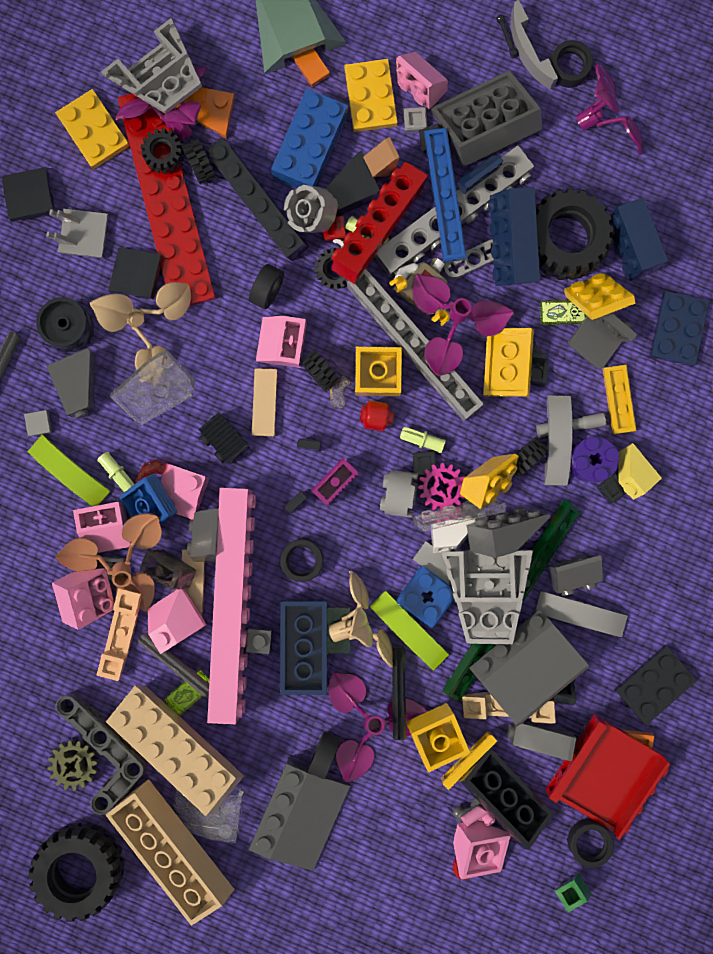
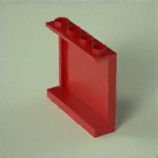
M594 714L575 743L572 761L564 760L545 789L549 799L556 803L561 800L613 831L616 838L620 840L630 830L631 823L636 815L642 812L648 797L654 794L660 779L668 773L670 763L660 752Z

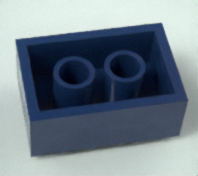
M642 197L618 206L611 214L613 221L610 223V226H614L615 230L613 235L614 249L616 254L622 259L623 273L629 277L630 281L656 272L668 259L644 198Z

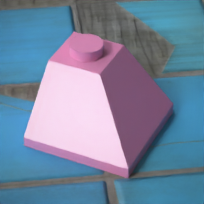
M166 464L161 482L167 495L175 504L176 514L194 519V512L199 510L209 478Z
M183 586L148 608V635L160 654L207 625Z
M478 820L468 827L464 823H458L453 844L460 878L467 879L501 872L511 835L491 825L486 826Z

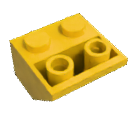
M509 454L490 458L463 479L460 494L479 509H482L487 504H492L498 495L502 492L506 493L511 488V479L517 470L516 463L519 456Z

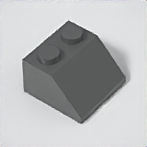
M214 508L194 512V519H190L189 532L192 533V541H188L187 554L190 555L193 562L216 563L219 509Z
M588 554L547 566L554 592L562 593V596L573 594L575 589L583 587L584 590L597 587L596 583L603 581L601 555Z

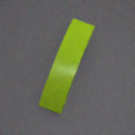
M43 434L27 451L48 472L91 506L100 505L111 492L96 478L90 476L60 451V448Z
M386 590L370 605L371 609L433 671L449 656Z

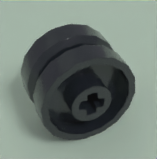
M58 297L51 299L41 307L37 314L36 326L39 335L45 342L63 352H75L83 349L90 342L94 334V323L91 315L80 304L69 298Z

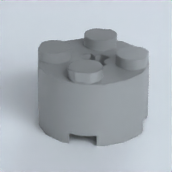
M302 185L295 190H291L286 197L284 211H287L289 219L287 221L294 230L308 233L328 231L335 220L338 209L337 199L327 189L310 185Z
M390 470V473L384 475L383 488H387L386 495L381 498L380 510L384 511L385 515L412 518L413 512L409 511V509H412L413 505H415L418 483H413V479H418V473Z

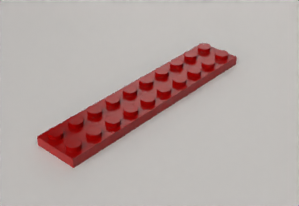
M132 93L117 97L120 109L128 102L139 97ZM148 109V111L140 116L123 119L157 254L163 256L161 269L165 284L171 282L188 283L191 291L189 306L215 300L216 297L181 162H179V168L176 166L173 168L174 172L171 173L170 170H167V174H163L162 171L159 174L149 168L141 154V144H144V137L148 138V132L154 134V129H158L161 132V128H165L168 132L169 130L172 131V128H167L166 123L153 109ZM160 144L155 148L154 155L159 159H165L170 155L171 148L167 144Z

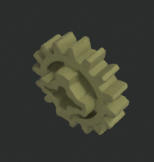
M70 739L68 745L64 741L59 744L60 748L56 747L53 749L54 755L48 758V761L53 764L47 770L54 772L50 779L57 778L56 786L63 783L64 790L72 786L73 791H76L79 788V784L82 788H85L88 785L87 781L92 782L95 777L92 774H96L99 771L97 767H94V765L100 762L99 759H94L93 757L97 751L91 752L89 750L90 744L83 746L82 739L77 744H75L74 739ZM69 750H76L78 753H71ZM78 758V760L76 761L75 768L69 771V769L72 767V761H75ZM75 776L79 779H71L69 777Z

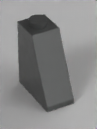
M89 348L47 365L67 416L75 417L76 419L89 415L88 411L94 409L96 356Z
M526 720L518 727L514 722L509 724L507 737L510 738L509 741L512 745L572 761L576 737L566 728Z

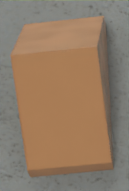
M389 137L363 158L373 177H389L397 168L400 157Z

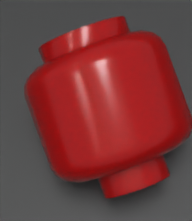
M368 401L366 405L361 407L360 423H363L364 428L367 430L382 432L387 428V425H392L394 413L390 411L389 405L385 402Z

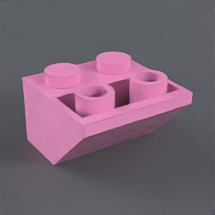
M412 52L396 58L397 83L405 92L409 91L419 105H425L430 109L448 91V80L418 53Z
M288 316L263 317L256 362L300 368L307 328L306 319Z
M122 502L73 510L79 538H88L95 542L98 546V553L130 546L131 542L122 538V528L128 520L126 508Z
M104 568L73 572L52 582L63 623L77 630L111 612L114 608V600L107 572Z

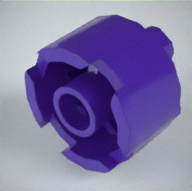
M589 437L576 443L571 451L570 469L572 475L585 483L601 482L610 478L617 469L618 450L607 439L601 437ZM594 456L596 464H591L592 460L589 457Z

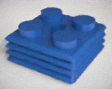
M155 474L144 477L119 496L131 517L143 513L155 514L159 517L161 524L177 513L174 502L169 498L162 482L158 480Z
M420 566L396 599V602L429 627L434 628L454 600V592L452 586L426 567ZM429 591H431V597L433 599L431 601L427 600L426 602H423L422 600L424 599V597L422 596V593H428Z

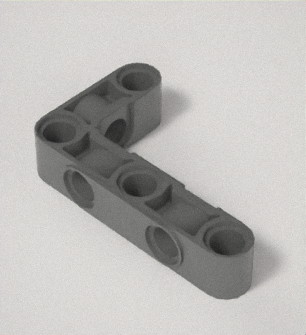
M71 692L57 701V712L68 724L71 723L83 735L82 738L101 756L104 755L117 770L104 783L90 803L94 813L103 815L135 785V782L146 771L148 763L144 757L106 723L107 720L79 694ZM66 699H70L73 702V710L66 707ZM98 731L105 732L107 736L106 741L99 739ZM131 763L138 764L140 772H134L131 769ZM99 797L106 798L108 805H102L99 802Z

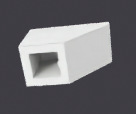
M462 515L457 517V519L449 520L447 517L436 518L435 521H431L433 553L457 550L468 537L467 525L475 523L477 517L471 518L470 515Z

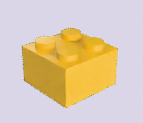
M356 347L355 396L401 395L402 347Z
M447 703L406 722L428 773L470 753L455 715Z

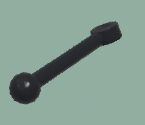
M499 14L496 17V21L502 28L509 47L510 56L514 58L517 56L515 48H513L506 29L505 17Z

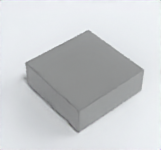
M426 107L404 108L405 133L419 132V130L427 127Z
M44 410L24 414L29 437L52 433L49 411Z

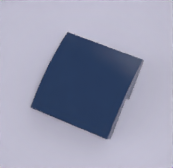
M499 156L487 158L455 182L456 191L460 189L463 194H466L500 169L503 159Z

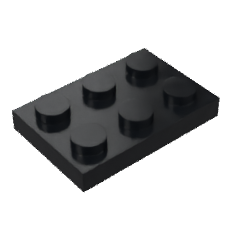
M664 645L614 690L641 722L647 726L697 680L671 650Z

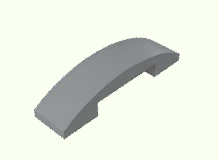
M517 0L514 2L511 12V34L515 49L529 73L543 86L552 89L558 77L549 59L542 62L539 61L524 31L528 17L520 1Z
M548 395L547 463H545L544 485L567 486L572 451L571 396Z
M543 591L539 593L534 612L536 613L540 610L547 617L622 637L628 617L624 614Z

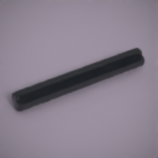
M403 648L393 649V740L397 741L406 739L405 649Z

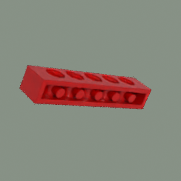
M406 161L401 168L397 167L391 175L390 183H385L382 186L379 198L377 200L373 199L369 204L368 213L365 216L361 215L355 225L357 228L354 232L349 231L346 235L343 247L341 249L338 247L331 257V260H333L331 270L355 284L420 194L428 175Z

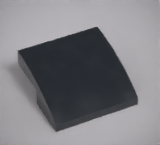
M46 167L2 176L5 202L11 222L47 215L50 213V209L54 210L49 173Z
M118 248L108 291L114 294L132 295L136 298L153 299L163 256L140 250Z

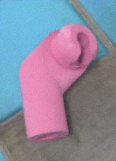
M481 806L474 807L461 816L463 823L467 827L477 820L484 822L486 826H490L495 822L493 816Z

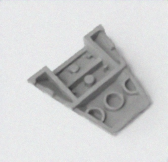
M172 18L154 31L160 44L127 69L117 59L101 71L103 76L165 114L202 87Z
M470 549L442 551L441 554L443 560H445L448 579L451 581L454 600L458 606L459 617L467 644H514L533 550L518 549L514 553L498 558L471 552Z

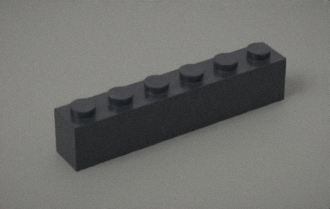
M221 137L205 151L286 258L294 261L309 248L298 231L288 224V218L227 140Z

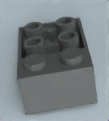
M517 507L511 513H495L493 518H477L475 523L467 525L470 551L494 558L514 553L550 518V514L541 513L539 509L527 510L526 507Z

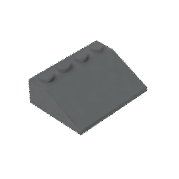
M510 70L431 107L437 123L441 124L442 128H447L450 149L462 167L542 130L541 108Z
M538 610L517 628L514 644H497L469 668L518 727L590 666L555 625Z
M288 758L251 841L249 850L270 860L314 871L350 785L329 775H326L325 779L307 772L308 766Z

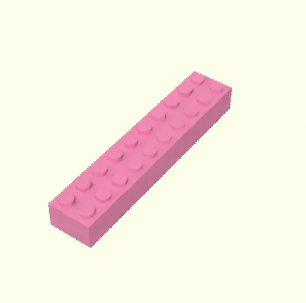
M220 488L207 723L236 724L239 718H242L243 713H245L246 700L242 699V694L246 690L247 677L243 676V671L245 667L247 668L248 654H244V647L247 645L248 631H245L247 622L250 621V608L246 607L248 599H251V585H248V577L252 576L253 564L249 563V554H253L254 540H250V531H254L255 518L251 517V509L256 507V495H253L252 490Z

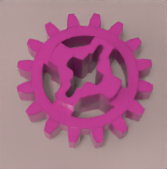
M440 463L439 469L432 465V472L426 469L424 471L426 478H419L423 482V485L417 487V489L423 490L419 497H425L427 500L424 505L426 506L431 503L433 511L437 506L440 507L441 512H444L445 506L449 510H453L452 504L455 503L459 506L461 503L458 498H465L460 494L461 482L465 477L459 478L460 470L452 471L453 465L451 464L448 468H445L444 463ZM441 472L451 475L453 479L444 478ZM433 476V486L427 489L428 481ZM439 481L448 486L445 489V494L442 491H437L436 487L439 486ZM457 486V492L452 499L450 493L452 488ZM436 495L441 497L444 503H440L433 500L431 496Z

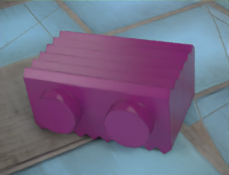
M342 458L311 491L325 505H330V502H333V499L339 496L342 489H345L348 483H352V480H355L358 472Z

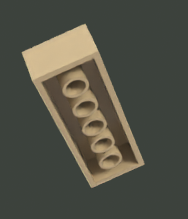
M135 685L106 721L205 816L215 813L244 777L241 772L146 685Z
M149 779L120 800L105 814L191 926L222 907L234 891L232 885Z

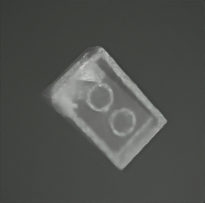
M166 349L147 360L110 394V397L141 426L192 397L195 379Z
M234 788L217 811L208 816H205L176 789L173 811L190 833L211 840L236 843L239 835L245 789Z

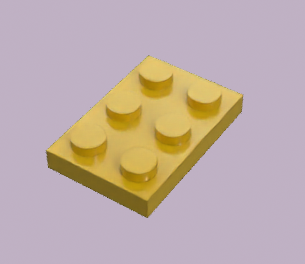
M388 59L344 65L353 132L396 127L397 117Z
M93 89L55 112L93 170L130 147Z
M606 273L595 274L591 279L575 282L570 287L564 289L566 298L591 320L635 304L634 295Z
M504 328L495 336H487L484 396H530L534 335L532 328Z

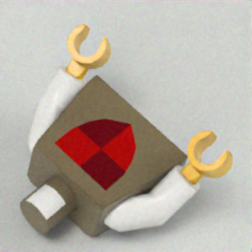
M433 258L429 265L424 262L419 264L411 263L400 268L395 278L389 284L391 286L396 284L393 291L423 315H430L424 313L416 306L412 293L415 276L420 274L438 278L447 284V280L439 274L445 264L438 258ZM439 307L432 317V321L436 322L439 319L441 326L449 321L450 316L446 309L443 310Z

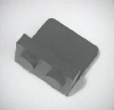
M616 312L594 320L586 316L568 341V345L596 369H602L621 342H632L637 336L628 322L620 320L615 316Z

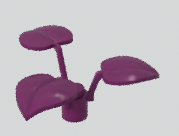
M597 63L595 69L599 80L594 97L599 99L589 108L577 114L578 123L585 131L594 125L600 127L605 124L622 122L629 136L637 145L639 155H641L643 148L642 136L638 126L629 115L626 118L618 117L601 120L604 117L602 107L607 104L615 113H618L619 103L616 99L617 91L612 77L600 63Z
M206 66L194 67L198 78L206 72ZM137 98L125 104L119 110L115 119L117 121L119 118L137 117L148 111V109H153L166 123L167 128H172L174 135L176 134L179 140H183L192 135L189 124L195 125L201 105L199 102L185 103L183 101L178 108L172 109L163 115L154 106L141 98Z
M420 274L415 276L412 293L416 306L427 314L436 313L439 307L443 310L450 308L449 315L454 321L447 340L437 337L430 340L425 347L424 355L426 362L438 376L451 373L462 360L463 350L461 345L451 342L459 323L464 322L469 316L470 321L475 322V328L480 334L495 336L504 329L513 315L511 309L492 301H479L472 307L467 299L460 298L454 303L450 302L444 305L450 299L448 285L435 277Z
M334 673L330 678L328 687L332 705L342 713H348L355 707L365 717L364 728L367 734L359 741V744L354 740H347L338 747L336 752V762L345 782H351L364 775L374 760L373 749L363 745V743L368 738H371L372 735L381 734L388 721H390V730L393 732L392 701L387 706L389 717L382 719L374 714L368 715L357 704L362 702L366 696V687L363 681L351 674ZM406 699V722L427 712L417 702ZM406 725V737H408L411 734Z

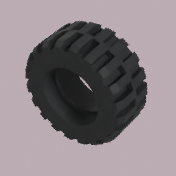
M567 188L564 193L560 189L554 191L552 196H545L536 205L539 270L541 268L546 270L544 275L551 277L552 274L557 275V280H564L565 277H568L569 280L577 279L578 276L583 277L589 274L591 270H594L609 253L608 250L612 247L614 241L611 237L615 233L614 226H610L613 218L610 213L606 214L607 206L604 203L600 205L597 202L598 197L594 194L590 197L586 195L587 191L582 189L578 193L575 192L574 188ZM567 217L578 221L587 233L588 242L585 249L577 253H568L557 248L550 239L548 230L550 223L554 219Z
M81 822L73 823L71 827L68 825L61 827L38 848L30 863L33 867L29 870L28 878L33 879L29 887L31 892L35 891L36 893L34 900L37 904L42 903L44 906L42 910L48 914L49 911L54 913L53 918L58 920L66 917L67 922H74L77 917L80 921L87 920L90 915H97L102 908L108 905L117 892L124 875L122 870L124 858H119L122 850L120 845L115 847L114 841L116 839L112 834L109 837L106 836L104 828L100 827L96 830L94 829V824L87 823L84 827H82ZM67 853H78L88 858L96 871L95 885L87 889H77L68 885L59 872L60 857Z

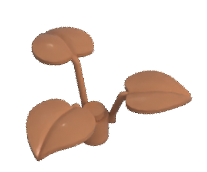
M143 513L133 516L126 521L122 528V538L131 542L125 562H118L112 568H110L102 556L97 555L98 546L88 538L73 539L56 554V559L63 566L76 572L95 570L97 560H99L107 570V574L112 575V582L117 586L116 591L118 592V588H123L141 593L139 609L147 612L154 598V581L145 572H138L131 576L130 560L135 545L140 549H149L156 546L160 541L162 531L159 517L155 514Z

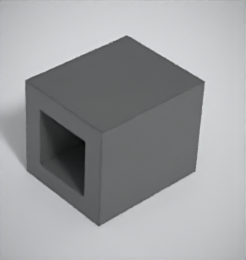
M250 627L248 629L246 652L270 654L273 628Z

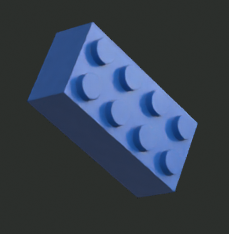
M306 88L271 168L273 179L295 188L302 185L318 186L348 117V105Z

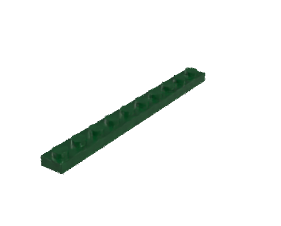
M566 500L557 508L550 523L544 528L541 537L531 549L533 554L522 604L580 514V511ZM471 644L453 675L446 682L442 692L460 702L476 677L469 667L494 648L496 644Z

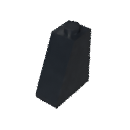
M362 151L358 152L325 188L337 199L338 209L336 217L368 204L373 199L377 200L380 196V190L363 158Z

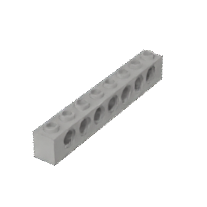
M516 146L501 157L503 163L500 169L466 194H463L460 189L456 191L462 225L465 222L468 224L473 222L479 216L477 213L483 209L485 211L489 210L488 202L490 195L513 188L518 183L522 185L531 178L534 165L519 146ZM509 171L513 177L507 178L503 175V172ZM491 184L496 190L488 191L485 185ZM474 197L477 199L478 204L472 205L467 199ZM435 207L384 244L374 258L390 278L396 275L400 268L412 262L418 263L425 257L424 253L430 248L435 250L441 245L439 231H435L432 228V225L437 223ZM418 236L423 237L425 243L419 245L415 243L414 238ZM402 249L408 255L405 258H400L396 255V252Z
M367 269L364 270L355 284L347 281L349 291L396 345L402 347V352L463 422L483 405L482 401L455 370L443 376H438L432 371L424 355L425 347L429 342L428 339Z

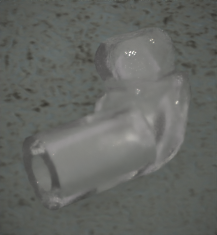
M345 376L330 389V403L336 409H342L346 404L344 390L351 382Z

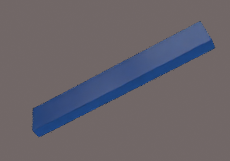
M447 128L424 131L443 263L466 260Z

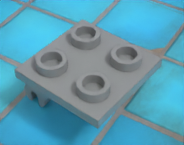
M50 209L49 215L62 221L61 234L47 232L46 235L47 238L59 243L58 253L103 258L108 214L63 209V211L58 210V212H55L53 209Z

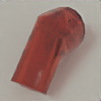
M157 459L144 463L134 481L139 482L144 477L154 473L163 474L166 470L165 463H161V460Z

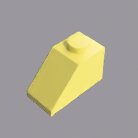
M633 443L618 452L619 483L632 499L646 494L662 479Z

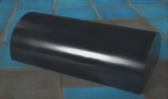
M491 748L459 779V782L524 850L531 848L554 815Z

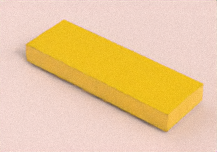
M627 365L603 368L612 434L637 431Z
M487 731L469 749L470 753L461 757L441 777L442 784L448 790L497 742L495 736L490 731Z

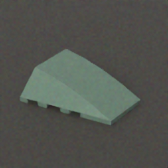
M256 0L265 75L284 68V59L320 45L324 46L326 52L346 45V41L316 0Z

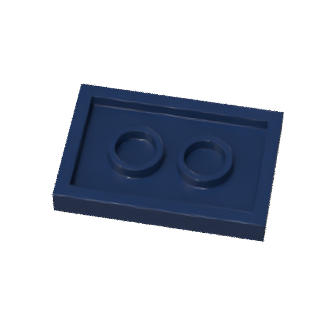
M665 291L661 299L650 357L687 366H695L709 300Z

